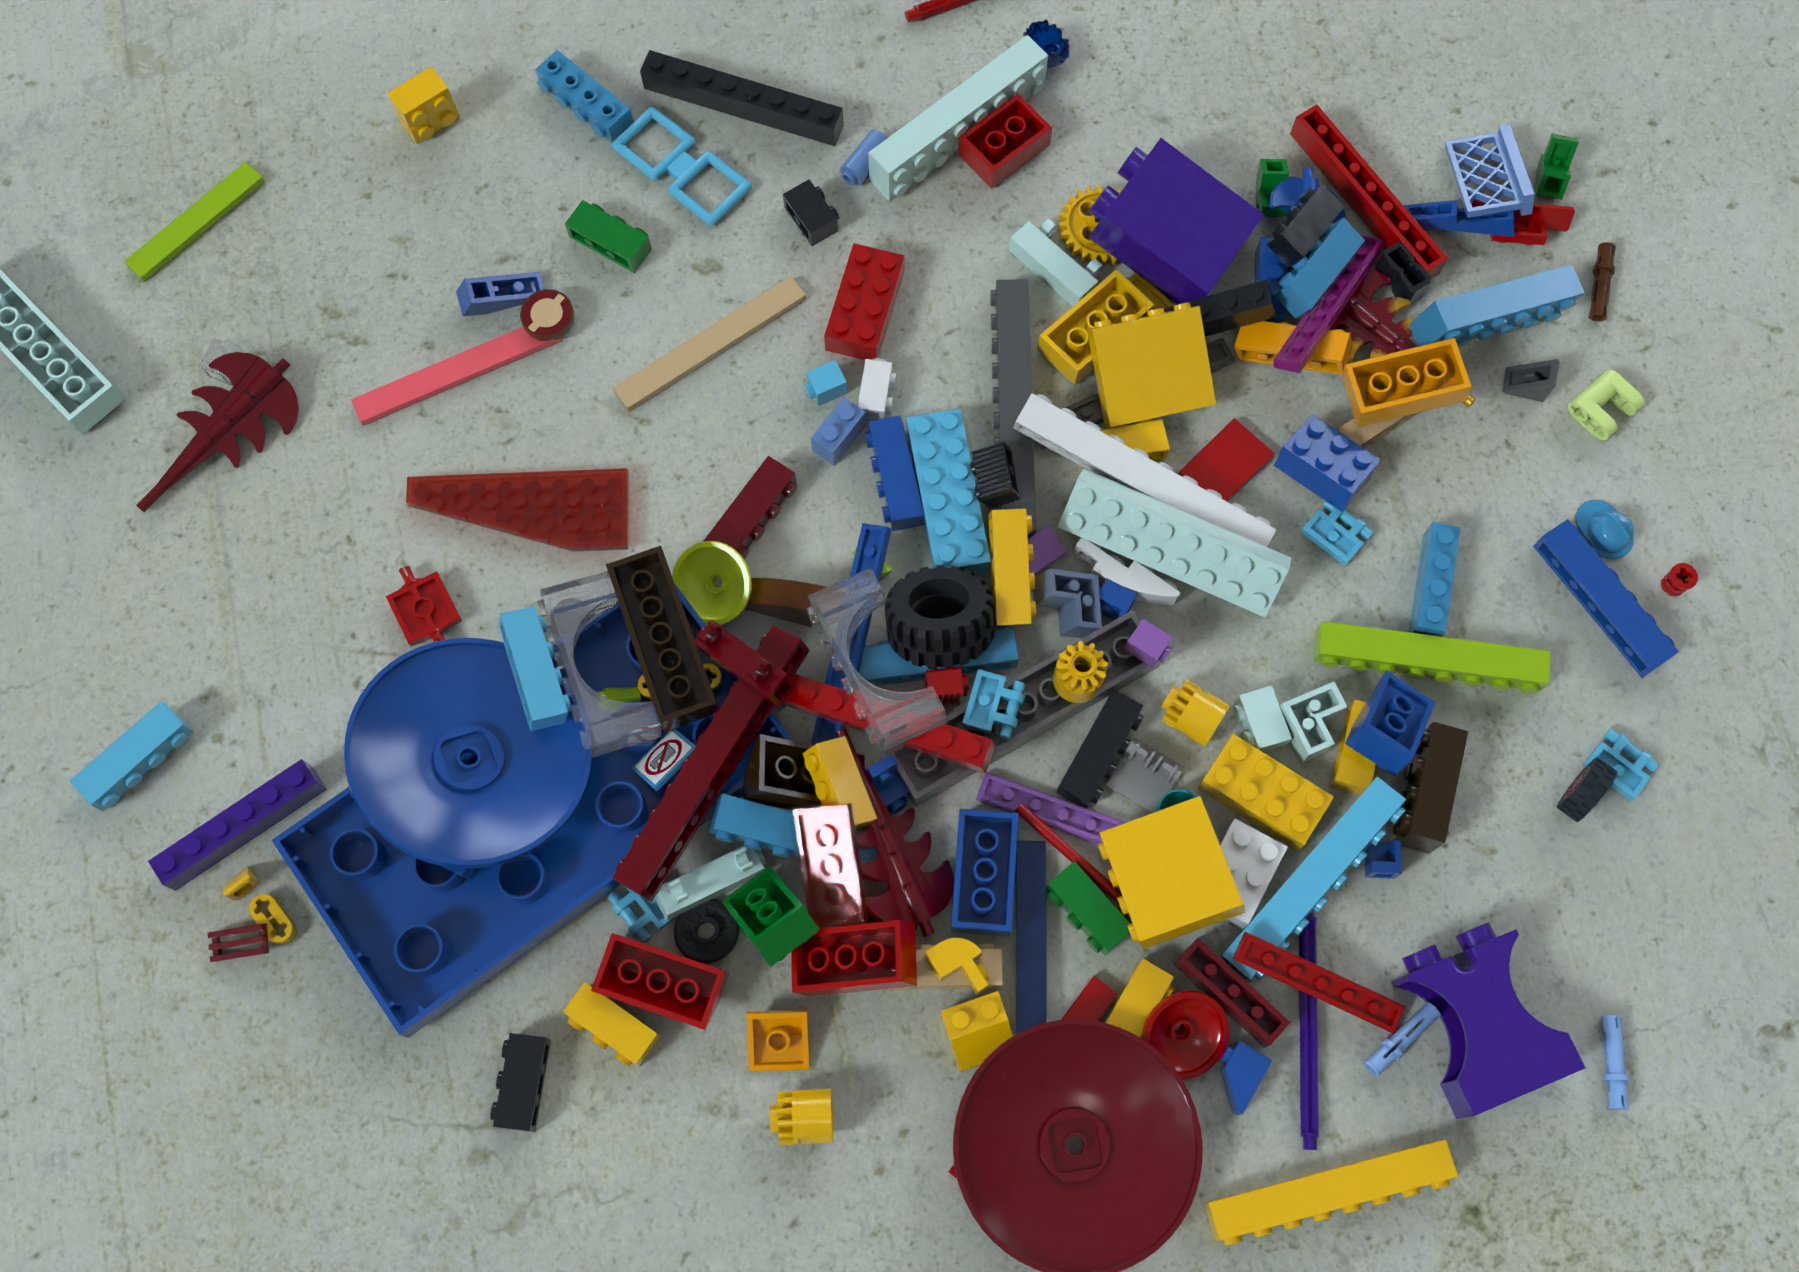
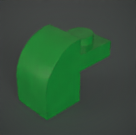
M1551 134L1544 154H1541L1534 184L1536 195L1562 200L1571 178L1569 167L1579 144L1578 138Z
M1260 159L1255 199L1256 209H1260L1264 216H1285L1288 212L1281 208L1271 209L1270 207L1273 189L1277 184L1289 177L1286 159Z

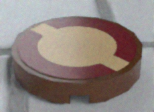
M551 289L534 292L526 298L520 312V318L525 331L531 337L540 341H547L546 339L556 340L563 337L570 331L575 318L572 303L567 296Z

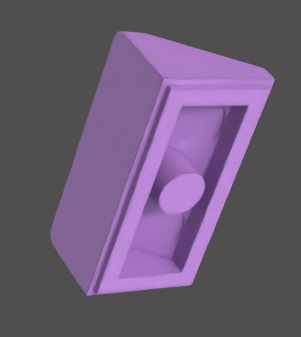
M1046 526L1028 539V544H1033L1034 559L1029 562V572H1034L1035 576L1067 554L1066 549L1049 526Z

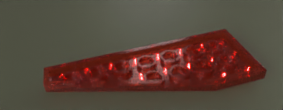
M627 468L407 477L406 503L409 507L573 552L629 549V471Z

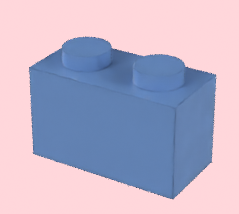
M843 397L811 437L812 451L832 465H835L865 428L866 412Z

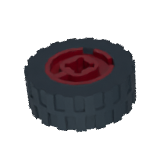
M1594 758L1568 787L1558 802L1557 808L1574 821L1579 822L1604 796L1615 780L1618 771L1600 758Z

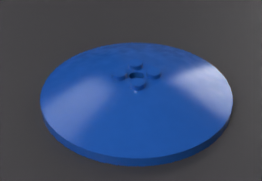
M455 638L432 642L415 648L383 668L368 683L352 710L345 735L344 761L348 785L354 801L372 828L386 841L408 855L428 863L453 868H482L507 863L523 857L538 849L562 829L579 805L590 774L592 743L586 715L579 700L562 678L563 684L560 685L563 695L567 694L571 706L566 722L530 731L503 642L482 638ZM470 752L476 755L477 762L472 765H466L462 763L460 757L462 754Z

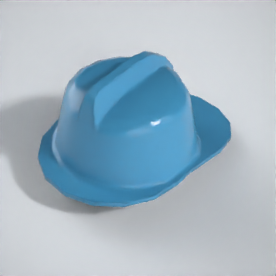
M1590 500L1578 507L1575 515L1576 524L1601 556L1608 559H1619L1631 551L1634 534L1633 524L1626 515L1618 512L1609 503L1601 500Z

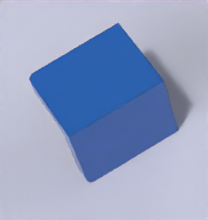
M1393 839L1389 843L1379 842L1376 846L1371 843L1364 851L1367 854L1365 858V878L1395 879L1402 874L1400 839Z

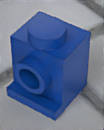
M1107 578L1103 586L1099 585L1101 613L1108 617L1114 616L1119 618L1131 609L1137 594Z

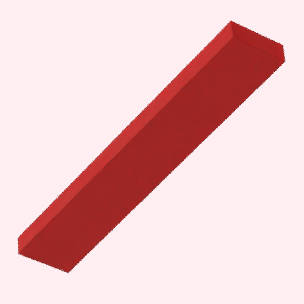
M1245 931L1232 958L1241 964L1393 1034L1406 1007Z

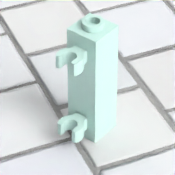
M1047 219L1038 229L1028 221L1010 237L1009 251L1073 307L1097 286L1098 281L1096 278L1101 274L1099 269L1103 265L1096 259H1093L1085 269L1082 268L1050 240L1055 234L1053 229L1056 227V224Z
M742 846L663 884L655 899L666 921L748 882L764 870L765 858L760 850Z

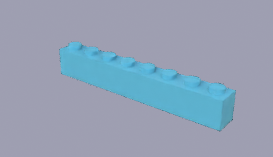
M1377 776L1222 954L1223 960L1250 983L1254 978L1260 981L1265 974L1232 959L1244 931L1287 950L1290 946L1287 940L1293 933L1297 935L1302 933L1309 924L1306 918L1313 910L1317 913L1321 911L1329 901L1325 896L1332 888L1335 890L1340 889L1348 879L1345 873L1352 865L1358 868L1367 857L1364 851L1371 843L1375 846L1378 845L1387 834L1383 829L1388 823L1392 821L1395 824L1406 812L1403 808L1406 799Z

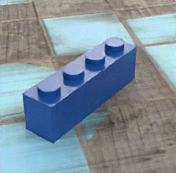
M901 415L869 421V432H865L867 448H873L874 456L870 457L873 473L878 472L880 481L876 482L879 498L884 497L886 506L882 507L884 522H890L892 532L924 525V512Z

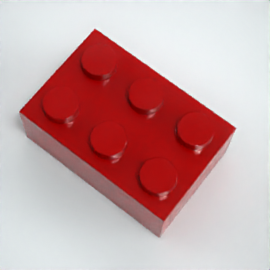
M1017 93L959 137L958 155L993 189L1050 146L1052 127Z

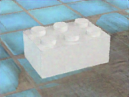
M1234 818L1228 825L1219 844L1243 901L1246 913L1225 921L1240 929H1244L1250 923L1288 847Z

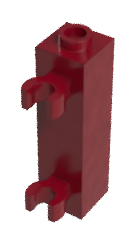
M713 619L708 621L707 626L699 631L697 638L693 641L705 655L777 708L780 707L797 686L786 672Z

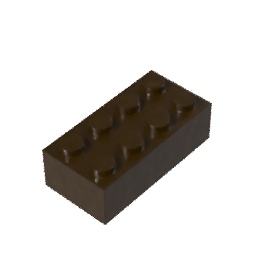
M1433 722L1424 730L1413 761L1408 764L1405 771L1404 779L1408 780L1406 791L1403 790L1401 795L1406 799L1403 806L1406 812L1393 826V835H1396V839L1401 840L1402 847L1429 854L1446 842L1469 731Z

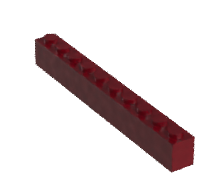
M772 625L769 632L764 634L757 649L759 654L786 672L791 679L810 651L801 638ZM739 679L732 684L729 695L722 706L716 709L713 720L706 731L699 736L697 745L690 756L683 761L681 770L675 780L667 786L663 799L650 813L649 821L642 832L634 838L632 847L626 857L617 865L616 873L612 877L614 880L652 903L775 707L773 704Z

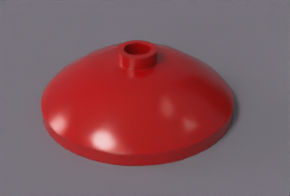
M1181 991L1167 996L1153 1008L1144 1024L1142 1039L1167 1059L1182 1080L1191 1079L1206 1073L1220 1060L1229 1040V1022L1224 1009L1209 995L1199 991ZM1181 1024V1027L1177 1031H1174L1175 1027Z

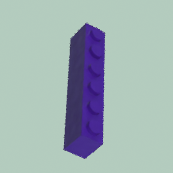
M301 759L150 859L148 863L161 884L176 891L326 791L327 788L314 768Z

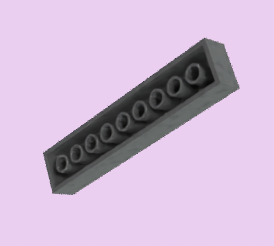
M1131 610L1079 640L1086 646L1094 643V649L1103 651V658L1108 662L1106 677L1101 690L1092 700L1085 703H1072L1063 699L1057 693L1053 684V674L1059 654L1065 651V648L1005 682L1003 688L1010 690L1013 688L1014 681H1020L1025 684L1023 692L1025 699L1023 705L1019 706L1016 719H1018L1017 727L1015 730H1012L1010 739L999 737L1001 726L993 723L990 734L963 727L962 722L968 704L938 720V722L992 739L996 747L990 761L991 764L1106 698L1113 689L1118 691L1160 666L1161 662L1158 661L1155 667L1152 668L1124 650L1127 641L1141 622L1135 612ZM1079 641L1073 643L1072 646L1077 645ZM1000 699L997 708L998 713L1005 714L1008 705L1006 700ZM899 744L886 750V756L892 753L898 762L897 775L909 790V797L915 807L977 772L976 770Z

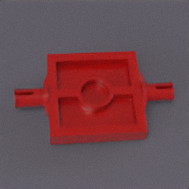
M404 566L406 572L403 568H400L399 573L405 584L399 590L385 597L408 644L412 647L426 639H433L434 642L445 640L442 633L462 622V619L439 573L436 571L426 577L415 579L410 566Z

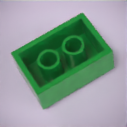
M770 866L766 867L721 901L770 967L783 960L791 951L802 943L807 942L819 931V928L805 907Z

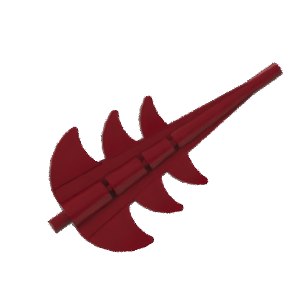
M243 352L224 354L209 363L211 369L225 374L230 379L233 387L230 391L216 386H203L192 390V395L205 400L211 406L213 413L210 416L198 411L177 413V417L189 423L197 433L159 482L136 506L145 513L168 489L216 451L223 453L235 468H239L241 461L240 449L234 439L237 434L247 437L255 446L256 451L261 453L265 445V430L259 417L263 414L274 418L282 427L283 433L289 435L297 422L299 413L296 392L288 380L282 376L291 365L282 358L273 367L259 356Z
M846 728L835 732L837 738L846 737L877 816L876 820L868 824L869 828L865 831L851 833L846 836L848 841L859 848H876L877 856L872 861L857 862L853 867L861 876L870 881L887 882L888 884L887 890L882 895L877 897L866 896L862 898V903L869 914L878 922L902 920L914 925L919 924L923 936H929L935 933L930 918L945 909L953 894L954 878L951 865L948 860H945L935 871L922 872L920 866L926 861L931 850V833H923L915 842H905L903 836L913 826L915 809L910 808L904 814L897 817L890 815L866 773Z

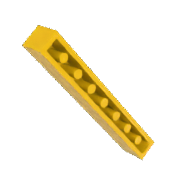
M1444 1139L1205 1202L1204 1206L1214 1240H1223L1224 1245L1227 1246L1242 1242L1241 1235L1253 1232L1256 1238L1272 1234L1271 1227L1283 1224L1284 1230L1303 1225L1301 1219L1313 1216L1314 1222L1331 1218V1211L1342 1208L1344 1214L1362 1209L1360 1203L1372 1200L1373 1206L1391 1201L1390 1195L1400 1192L1403 1198L1421 1193L1419 1187L1431 1185L1432 1190L1450 1186L1449 1179L1458 1177L1447 1141Z

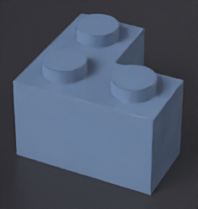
M1049 568L1035 577L1033 601L1039 607L1058 609L1060 636L1084 638L1102 628L1098 575Z

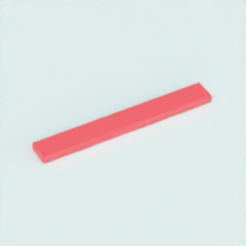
M521 327L355 397L351 401L360 422L364 426L559 343L563 339L561 337L556 340L546 339L547 341H540L531 337L524 327Z

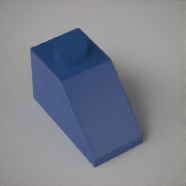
M1238 1041L1234 1046L1229 1044L1220 1058L1224 1062L1220 1070L1231 1110L1237 1116L1244 1113L1272 1062L1271 1059L1242 1041Z

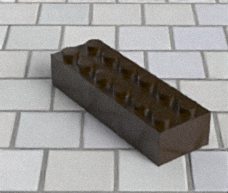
M658 546L606 564L663 731L666 732L714 715L718 705L698 648L693 642L694 637L662 547Z

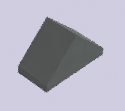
M1554 359L1507 367L1503 392L1508 395L1543 402L1556 386L1560 361Z

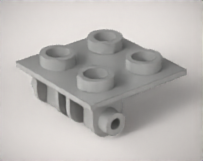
M1134 737L1106 786L1150 813L1157 812L1158 802L1165 793L1172 789L1184 766Z

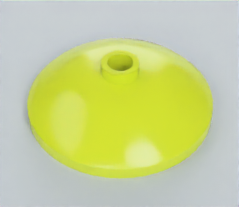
M705 541L694 544L681 554L674 566L672 574L674 583L706 625L712 619L719 625L728 623L737 618L747 606L752 588L750 571L743 557L731 546L717 541ZM718 577L722 579L721 586L717 584Z

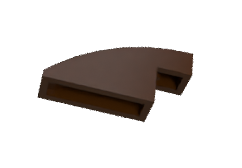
M751 578V595L744 610L811 628L814 618L838 624L845 600V591L793 580Z

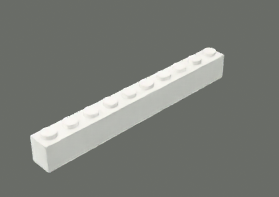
M1031 393L1013 426V429L1089 471L1267 547L1277 530L1271 527V523L1267 519L1260 516L1255 518L1246 513V508L1240 504H1230L1223 500L1222 495L1218 492L1199 487L1195 479L1186 475L1182 477L1174 473V469L1170 465L1163 462L1156 463L1149 459V455L1138 448L1133 450L1124 445V440L1118 436H1108L1101 432L1100 427L1090 421L1085 423L1077 419L1073 411L1067 408L1060 409L1052 405V401L1044 395L1038 394L1036 396Z

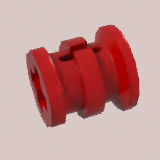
M1687 563L1676 564L1661 580L1662 590L1669 596H1680L1683 592L1697 584V571Z

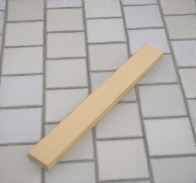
M789 276L613 387L615 394L628 412H630L806 300V294L792 276Z

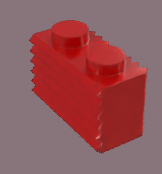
M961 667L926 670L925 689L927 706L929 708H932V706L937 708L938 705L943 707L945 704L948 707L949 704L952 706L955 703L961 704L962 697H967V691H969L967 674H961Z

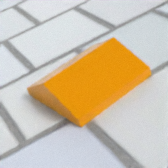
M807 1010L752 1011L746 1013L749 1072L809 1070Z

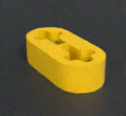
M259 894L251 900L249 912L257 924L267 923V933L270 941L284 945L290 943L295 938L297 927L276 898L268 894ZM262 902L271 903L267 908L272 916L269 917L262 912L259 913L262 909L260 906ZM276 921L280 925L287 926L284 929L285 936L275 935L278 933V928L274 924Z

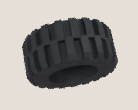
M936 565V568L930 569L928 567L920 568L919 572L915 573L912 571L905 576V579L900 578L887 594L885 617L888 641L892 649L907 662L911 660L915 666L922 667V665H925L928 669H937V667L952 668L953 665L957 664L963 666L968 664L970 659L975 660L981 656L982 651L985 652L995 636L993 592L979 576L975 577V574L967 569L962 571L959 567L951 566V568H945L944 565ZM936 615H951V617L942 619L929 618Z

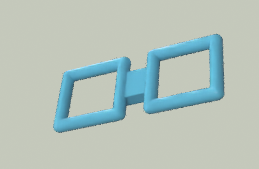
M649 107L613 141L612 148L651 180H658L665 172L676 180L669 186L668 193L709 226L715 225L751 190L752 184L711 151H706L697 160L692 158L686 152L695 144L694 137L656 107ZM652 119L682 141L655 168L626 146ZM709 163L738 186L712 213H709L682 191Z

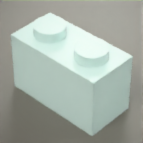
M1272 685L1238 696L1234 702L1233 711L1238 722L1241 721L1244 727V741L1263 753L1284 747L1291 741L1290 732Z

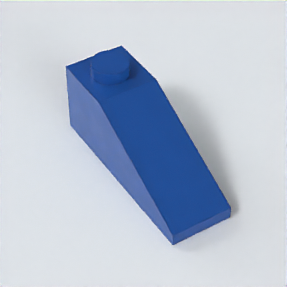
M531 272L465 278L458 287L456 294L462 316L489 314L523 305L526 298L534 292L545 289L541 273Z

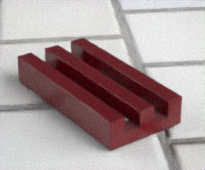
M267 923L207 933L208 938L212 940V944H208L209 950L213 951V956H210V962L269 953ZM255 931L260 932V936L220 942V937ZM261 943V948L228 954L221 953L223 948Z

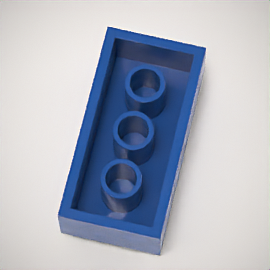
M959 809L951 932L1010 937L1012 931L1019 813Z

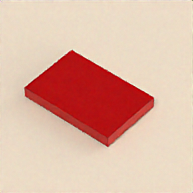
M1233 418L1179 471L1178 475L1182 477L1186 475L1195 479L1199 487L1218 492L1222 495V499L1228 502L1273 458L1275 453Z

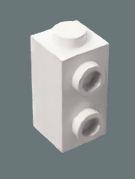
M882 358L865 359L858 407L866 412V421L886 418V413L891 414L893 398L889 397L890 389H895L897 373L892 372V362H887Z

